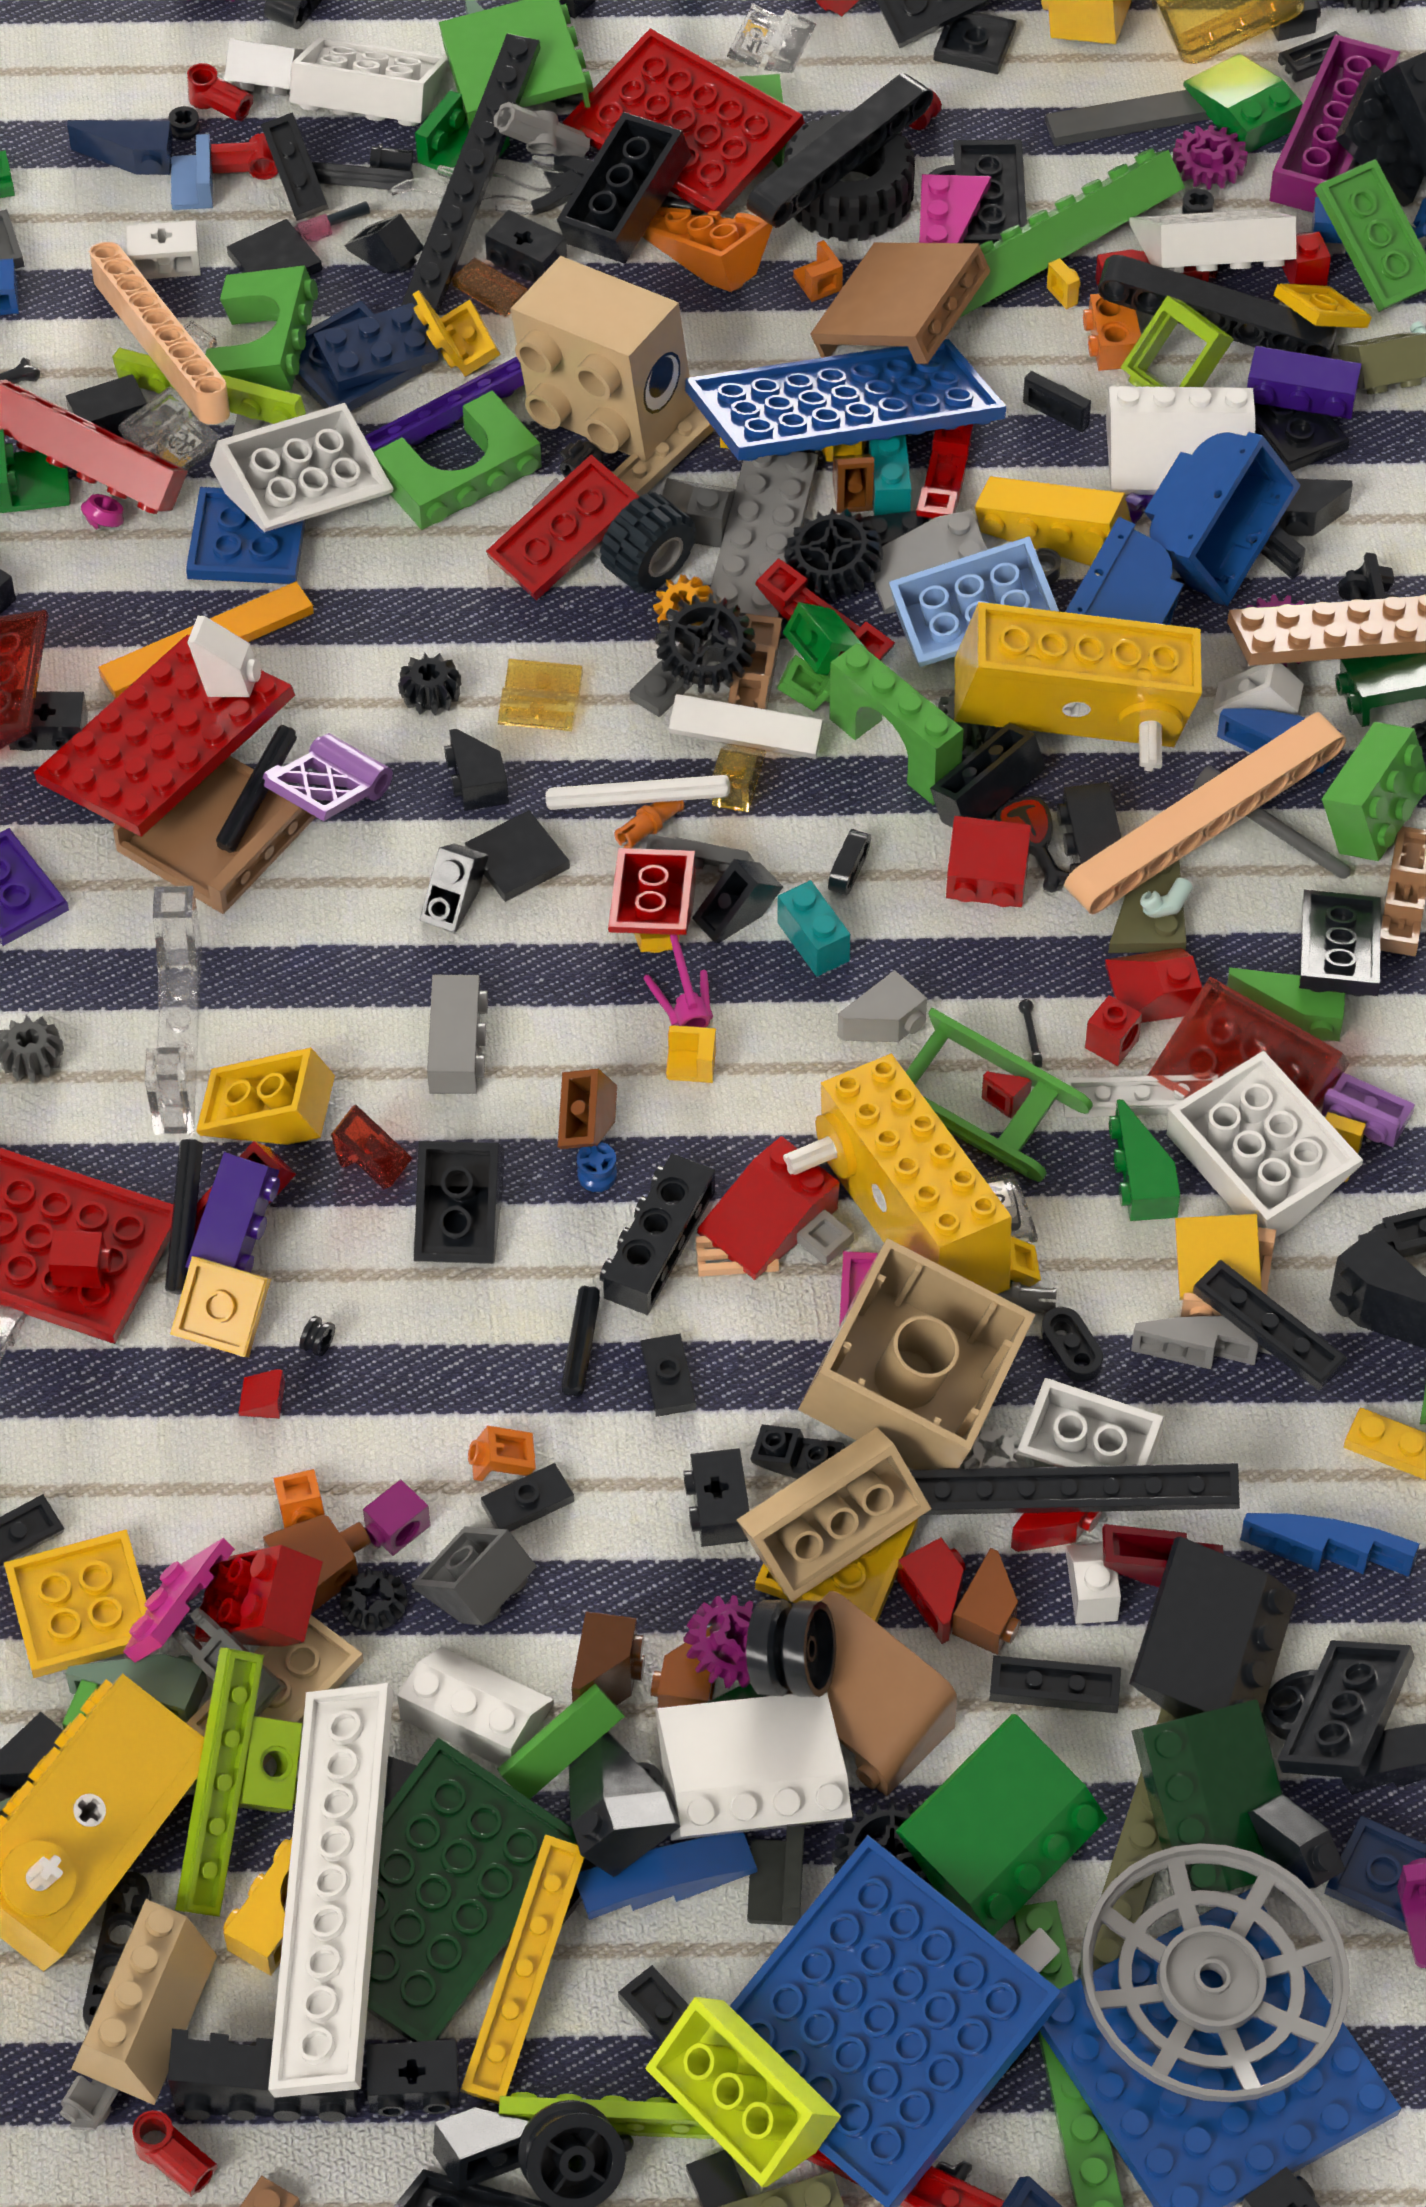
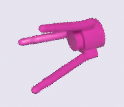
M670 935L684 994L676 999V1005L673 1008L650 975H645L643 979L667 1013L671 1025L706 1028L713 1018L710 1008L707 971H700L701 997H699L697 993L693 992L678 936Z

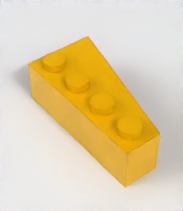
M989 476L974 506L981 533L1010 542L1030 536L1034 549L1049 548L1056 551L1060 557L1089 566L1092 565L1118 517L1131 522L1125 493Z

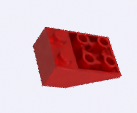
M283 1545L229 1556L226 1561H221L210 1568L209 1572L214 1578L206 1587L203 1602L199 1608L209 1615L221 1628H225L242 1645L284 1647L304 1643L323 1561ZM196 1625L194 1638L198 1642H208L211 1637Z

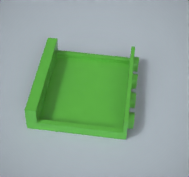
M522 0L438 22L458 93L462 94L463 110L465 111L469 129L507 33L540 41L541 49L521 98L520 107L524 108L581 93L585 108L590 107L588 93L594 91L589 71H582V69H586L581 48L575 50V47L579 46L574 26L567 27L568 24H571L569 11L566 4L560 5L559 0Z

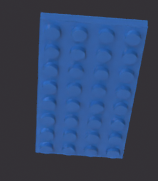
M944 339L928 364H916L908 346H896L689 377L685 380L686 393L738 461H753L758 459V457L771 455L786 456L796 451L822 450L828 446L841 444L855 445L860 441L873 439L887 440L892 438V436L905 434L920 435L925 433V431L937 429L951 430L956 429L958 426L975 423L988 424L994 420L1005 419L1006 405L949 339Z

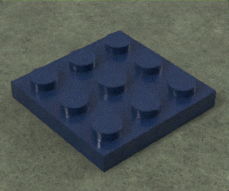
M362 301L351 305L306 331V346L301 351L299 373L295 375V379L324 409L345 403L351 412L422 373V366L353 388L338 391L314 343L313 334L374 315Z

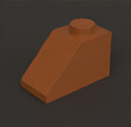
M870 454L834 456L833 488L837 513H842L846 508L849 512L873 511L874 457Z
M599 1068L562 1072L557 1146L560 1149L597 1146L615 1123L617 1084Z
M989 1549L953 1614L952 1635L996 1655L999 1654L1005 1641L1010 1644L1013 1642L1021 1625V1620L1017 1619L1018 1600L997 1550Z
M712 1626L706 1629V1637L711 1635L709 1630ZM684 1643L664 1656L662 1671H654L651 1683V1696L657 1697L658 1708L702 1704L713 1700L716 1681L713 1684L709 1682L710 1672L708 1670L697 1673L695 1669L699 1664V1660L697 1658L689 1659L686 1656L693 1645Z

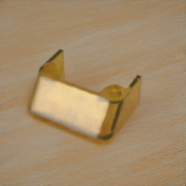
M1151 0L1180 59L1187 64L1200 63L1298 16L1304 8V0Z

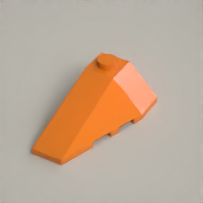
M660 207L642 237L707 284L732 292L741 288L746 281L756 275L773 227L760 217L748 213H737L735 218L721 217L720 211H709L707 215L696 216L691 214L690 209Z

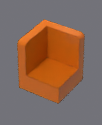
M822 240L817 242V261L794 269L793 277L810 301L814 302L837 293L842 289L843 265L827 243Z

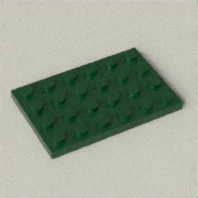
M440 1738L435 1740L383 1812L367 2011L411 2042L439 2040L510 1940L545 1834L577 1845L573 1829Z

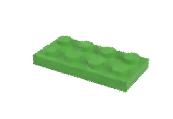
M1376 159L1322 182L1314 188L1378 312L1426 291V253Z

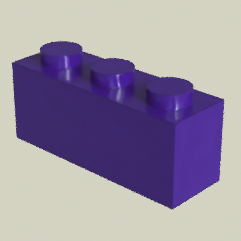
M1255 346L1247 388H1253L1254 403L1351 419L1362 363Z
M226 1152L223 1153L185 1268L189 1269L192 1256H197L251 1273L254 1264V1256L251 1254L256 1240H260L265 1232L267 1218L264 1215L269 1201L272 1202L277 1196L280 1187V1179L277 1177L280 1170Z

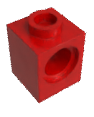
M1108 995L1087 1022L1085 1049L1119 1066L1139 1041L1142 1013Z

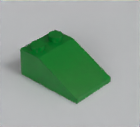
M1240 53L1185 80L1183 83L1186 90L1203 107L1207 116L1219 130L1226 127L1227 135L1237 133L1238 142L1245 141V151L1248 153L1291 132L1303 105L1282 78Z

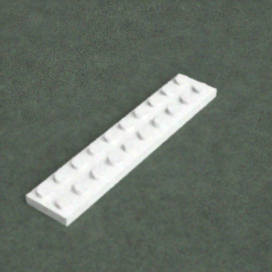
M388 1683L306 1692L268 2087L274 2098L361 2089L393 1690Z

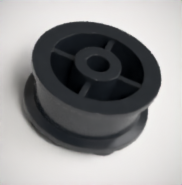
M559 2101L541 2109L525 2126L518 2145L519 2166L525 2179L531 2185L536 2195L550 2207H596L616 2190L625 2170L626 2155L621 2137L600 2110L581 2101Z

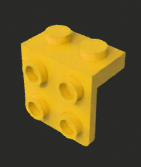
M419 290L413 293L418 303L413 309L424 326L429 324L427 326L429 330L426 331V334L437 350L443 347L440 352L451 369L457 366L466 377L501 355L479 312L470 299L440 318Z

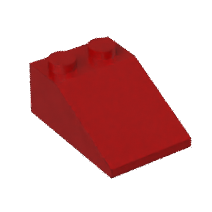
M618 848L608 932L686 935L693 912L696 887L695 851Z
M782 1136L752 1160L697 1228V1234L706 1236L712 1241L713 1247L724 1251L728 1255L727 1258L732 1262L736 1261L743 1267V1271L754 1280L767 1270V1266L775 1259L783 1257L798 1244L797 1233L825 1209L832 1215L838 1210L840 1182L819 1165L799 1174L790 1175L783 1155L798 1148Z

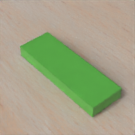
M595 1683L498 1767L497 1770L515 1790L531 1799L625 1716L621 1709Z

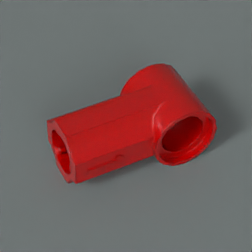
M198 63L189 68L187 71L188 99L192 106L198 109L213 108L236 121L242 122L253 104V95L219 78L216 68L210 64Z
M264 133L252 136L249 142L211 144L213 174L249 172L254 178L267 180L275 177L278 173Z
M147 2111L135 2120L132 2133L138 2157L147 2164H153L190 2197L200 2193L218 2169L217 2163L172 2125L170 2118L163 2112ZM154 2130L161 2131L166 2135L160 2143L154 2145L147 2144L142 2140L148 2132Z

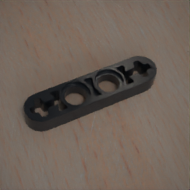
M134 1871L126 1872L108 1896L83 2006V2020L87 2031L108 1984L101 1980V1974L107 1967L117 1965L126 1943H114L110 1939L111 1931L120 1925H127L133 1929L145 1900L151 1901V1890L147 1879L142 1874ZM130 1887H137L139 1895H134L130 1906L132 1914L125 1912L126 1903L123 1893H128Z

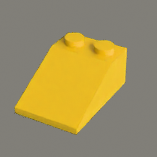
M311 1047L213 1068L210 1072L196 1132L200 1136L284 1145L321 1138L335 1075Z

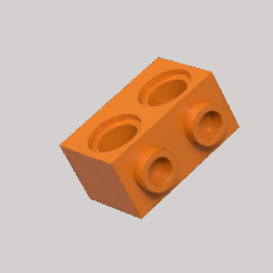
M1090 294L1089 309L1083 310L1084 330L1091 332V335L1088 336L1090 357H1096L1098 371L1121 369L1120 367L1141 336L1136 310L1104 300L1099 294Z

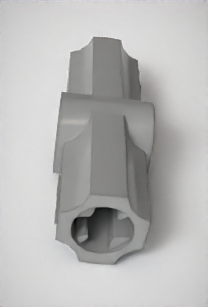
M507 102L500 105L499 111L494 115V127L498 128L500 133L526 143V149L531 153L584 158V155L590 148V138H587L584 132L558 122V116L554 112L545 110L530 111Z

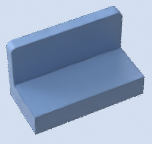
M210 134L196 135V155L171 157V206L173 210L213 208Z

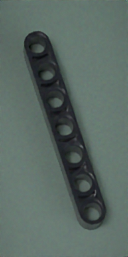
M906 73L897 75L759 183L747 199V209L773 227H781L922 116L932 103L933 91Z
M1112 255L1105 260L1098 285V293L1104 300L1153 316L1167 295L1179 299L1234 339L1233 341L1248 346H1260L1326 358L1332 357L1337 335L1336 327L1315 326L1289 307L1127 256Z

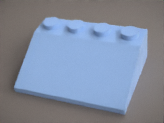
M1030 536L889 582L898 618L919 667L956 656L978 602L1059 612Z

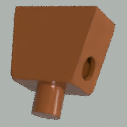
M327 1515L311 1518L263 1537L264 1548L283 1545L323 1561L311 1614L341 1591V1587H345L349 1582L352 1574L358 1575L357 1561L354 1553L371 1544L370 1538L360 1522L339 1532Z

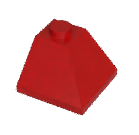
M1174 948L1105 959V966L1114 998L1141 1012V1023L1199 1014L1202 984L1193 956L1184 949Z

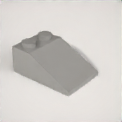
M972 510L936 517L882 546L884 555L883 560L880 561L881 572L874 573V586L884 613L896 612L889 585L890 581L987 550Z

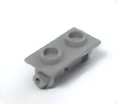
M77 2076L61 2101L63 2108L60 2115L72 2122L69 2127L73 2130L95 2131L108 2118L111 2112V2103L119 2090L95 2079L89 2082L83 2076Z

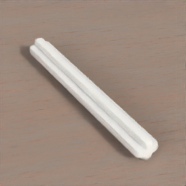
M726 775L554 787L546 791V804L548 809L557 810L727 797L730 793V781Z

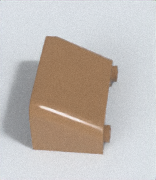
M830 1591L820 1601L829 1607L836 1632L835 1668L827 1694L838 1739L841 1744L855 1754V1764L858 1768L855 1772L859 1780L870 1789L877 1788L885 1796H888L955 1728L957 1694L952 1685L940 1673L843 1595Z

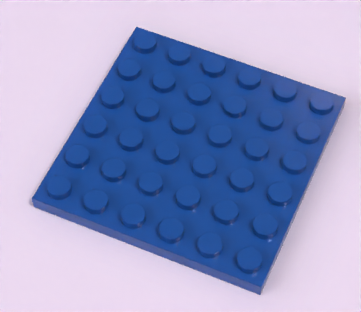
M867 1835L732 2002L730 2007L841 2115V2118L818 2150L884 2207H899L1065 1999L1066 1995Z
M1251 1889L1238 1895V1897L1246 1899ZM1262 1906L1261 1909L1264 1910L1265 1912H1267V1910L1265 1909V1907ZM1215 1907L1200 1915L1199 1920L1201 1926L1213 1925L1229 1929L1238 1913ZM1253 1923L1245 1939L1253 1945L1261 1959L1265 1960L1282 1955L1272 1938L1259 1925ZM1182 1925L1156 1938V1940L1168 1946L1173 1938L1183 1932ZM1138 1949L1134 1952L1132 1962L1133 1988L1157 1984L1159 1963ZM1119 1958L1093 1971L1096 1991L1120 1989L1118 1982ZM1304 1967L1305 1997L1299 2018L1325 2027L1329 2018L1331 2004L1306 1967ZM1205 1970L1200 1973V1979L1206 1986L1219 1988L1223 1985L1222 1977L1217 1972ZM1289 1973L1266 1978V1990L1262 2000L1281 2010L1287 2011L1290 1999ZM1081 1978L1059 1989L1066 1997L1039 2030L1153 2207H1233L1242 2202L1247 2195L1285 2167L1293 2174L1398 2116L1402 2109L1343 2022L1335 2041L1325 2056L1302 2079L1282 2091L1259 2099L1238 2102L1203 2101L1180 2095L1153 2083L1131 2068L1111 2048L1096 2026L1086 2003ZM1164 2003L1140 2005L1142 2012L1149 2022L1163 2036L1168 2038L1178 2020L1168 2011ZM1126 2007L1103 2009V2014L1117 2037L1139 2059L1152 2067L1161 2049L1156 2047L1138 2029L1129 2016ZM1253 2016L1247 2023L1237 2028V2032L1246 2051L1264 2042L1276 2031L1277 2027ZM1194 2030L1184 2047L1190 2051L1205 2055H1227L1218 2033H1205ZM1290 2034L1286 2041L1274 2052L1259 2061L1251 2063L1260 2084L1272 2082L1293 2070L1309 2055L1316 2043ZM1177 2059L1168 2077L1179 2082L1205 2089L1242 2090L1233 2068H1204Z

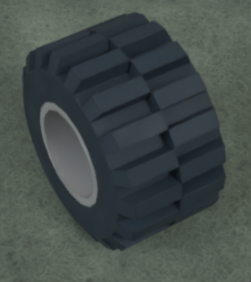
M651 492L649 495L647 493L643 494L623 508L610 524L600 547L601 563L637 593L641 594L643 592L646 594L654 589L657 590L666 583V579L671 580L688 559L696 540L697 530L694 527L695 522L661 494Z

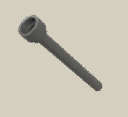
M1211 765L1207 766L1197 777L1193 790L1195 791L1221 774V772ZM1261 807L1246 815L1337 877L1345 879L1350 875L1351 869L1346 863Z

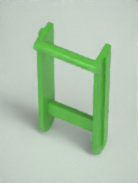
M931 1008L928 1015L935 1031L906 1070L907 1075L916 1085L949 1038L1010 1074L1029 1078L1032 1081L1031 1086L1034 1088L999 1139L928 1098H924L951 1134L1024 1176L1041 1182L1047 1174L1045 1168L1036 1160L1020 1151L1055 1100L1083 1114L1089 1113L1093 1107L1092 1101L1079 1090L938 1010Z

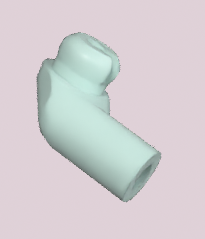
M1177 878L1168 894L1160 896L1157 891L1144 893L1140 900L1143 912L1151 918L1177 914L1193 889L1191 882L1185 878Z

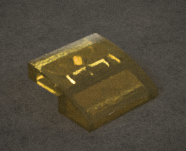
M509 659L505 687L502 688L498 725L572 732L582 683V665Z

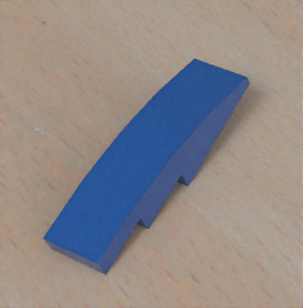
M1247 1513L1243 1520L1240 1537L1241 1541L1317 1572L1323 1560L1327 1559L1364 1575L1369 1561L1407 1577L1410 1576L1415 1565L1420 1543L1372 1527L1337 1519L1288 1513Z
M743 1832L707 1836L652 1849L615 1877H612L597 1866L580 1872L576 1885L588 1918L591 1920L631 1905L632 1910L635 1911L672 1896L678 1902L756 1873L758 1869Z

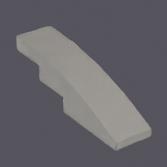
M1224 1316L1174 1317L1135 1323L1131 1348L1133 1352L1207 1369L1212 1368L1214 1356L1255 1365L1258 1352L1272 1355Z

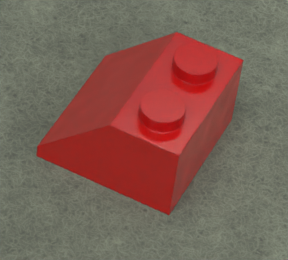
M954 816L946 898L956 899L961 902H980L995 904L1000 907L1012 906L1022 908L1028 871L1031 825Z

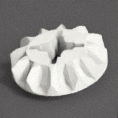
M994 1423L991 1427L981 1428L970 1452L962 1462L963 1469L1024 1468L1026 1456L1017 1454L1021 1439L1014 1434L1012 1427L1006 1430ZM1000 1444V1455L1002 1457L995 1455L985 1463V1447L992 1450Z

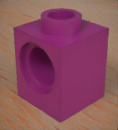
M401 1479L363 1508L364 1528L371 1543L377 1548L383 1546L392 1556L431 1526L428 1505Z

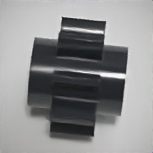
M578 440L575 444L571 442L560 452V455L564 458L560 463V471L565 478L590 455H593L603 464L601 451L596 445L588 441L582 443L581 440Z

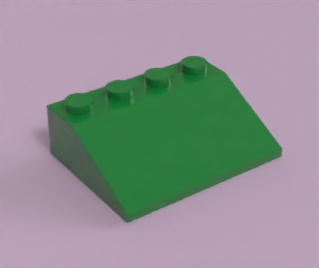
M1011 1714L896 1830V1833L935 1890L994 1936L1108 1818L1086 1785L1018 1715Z

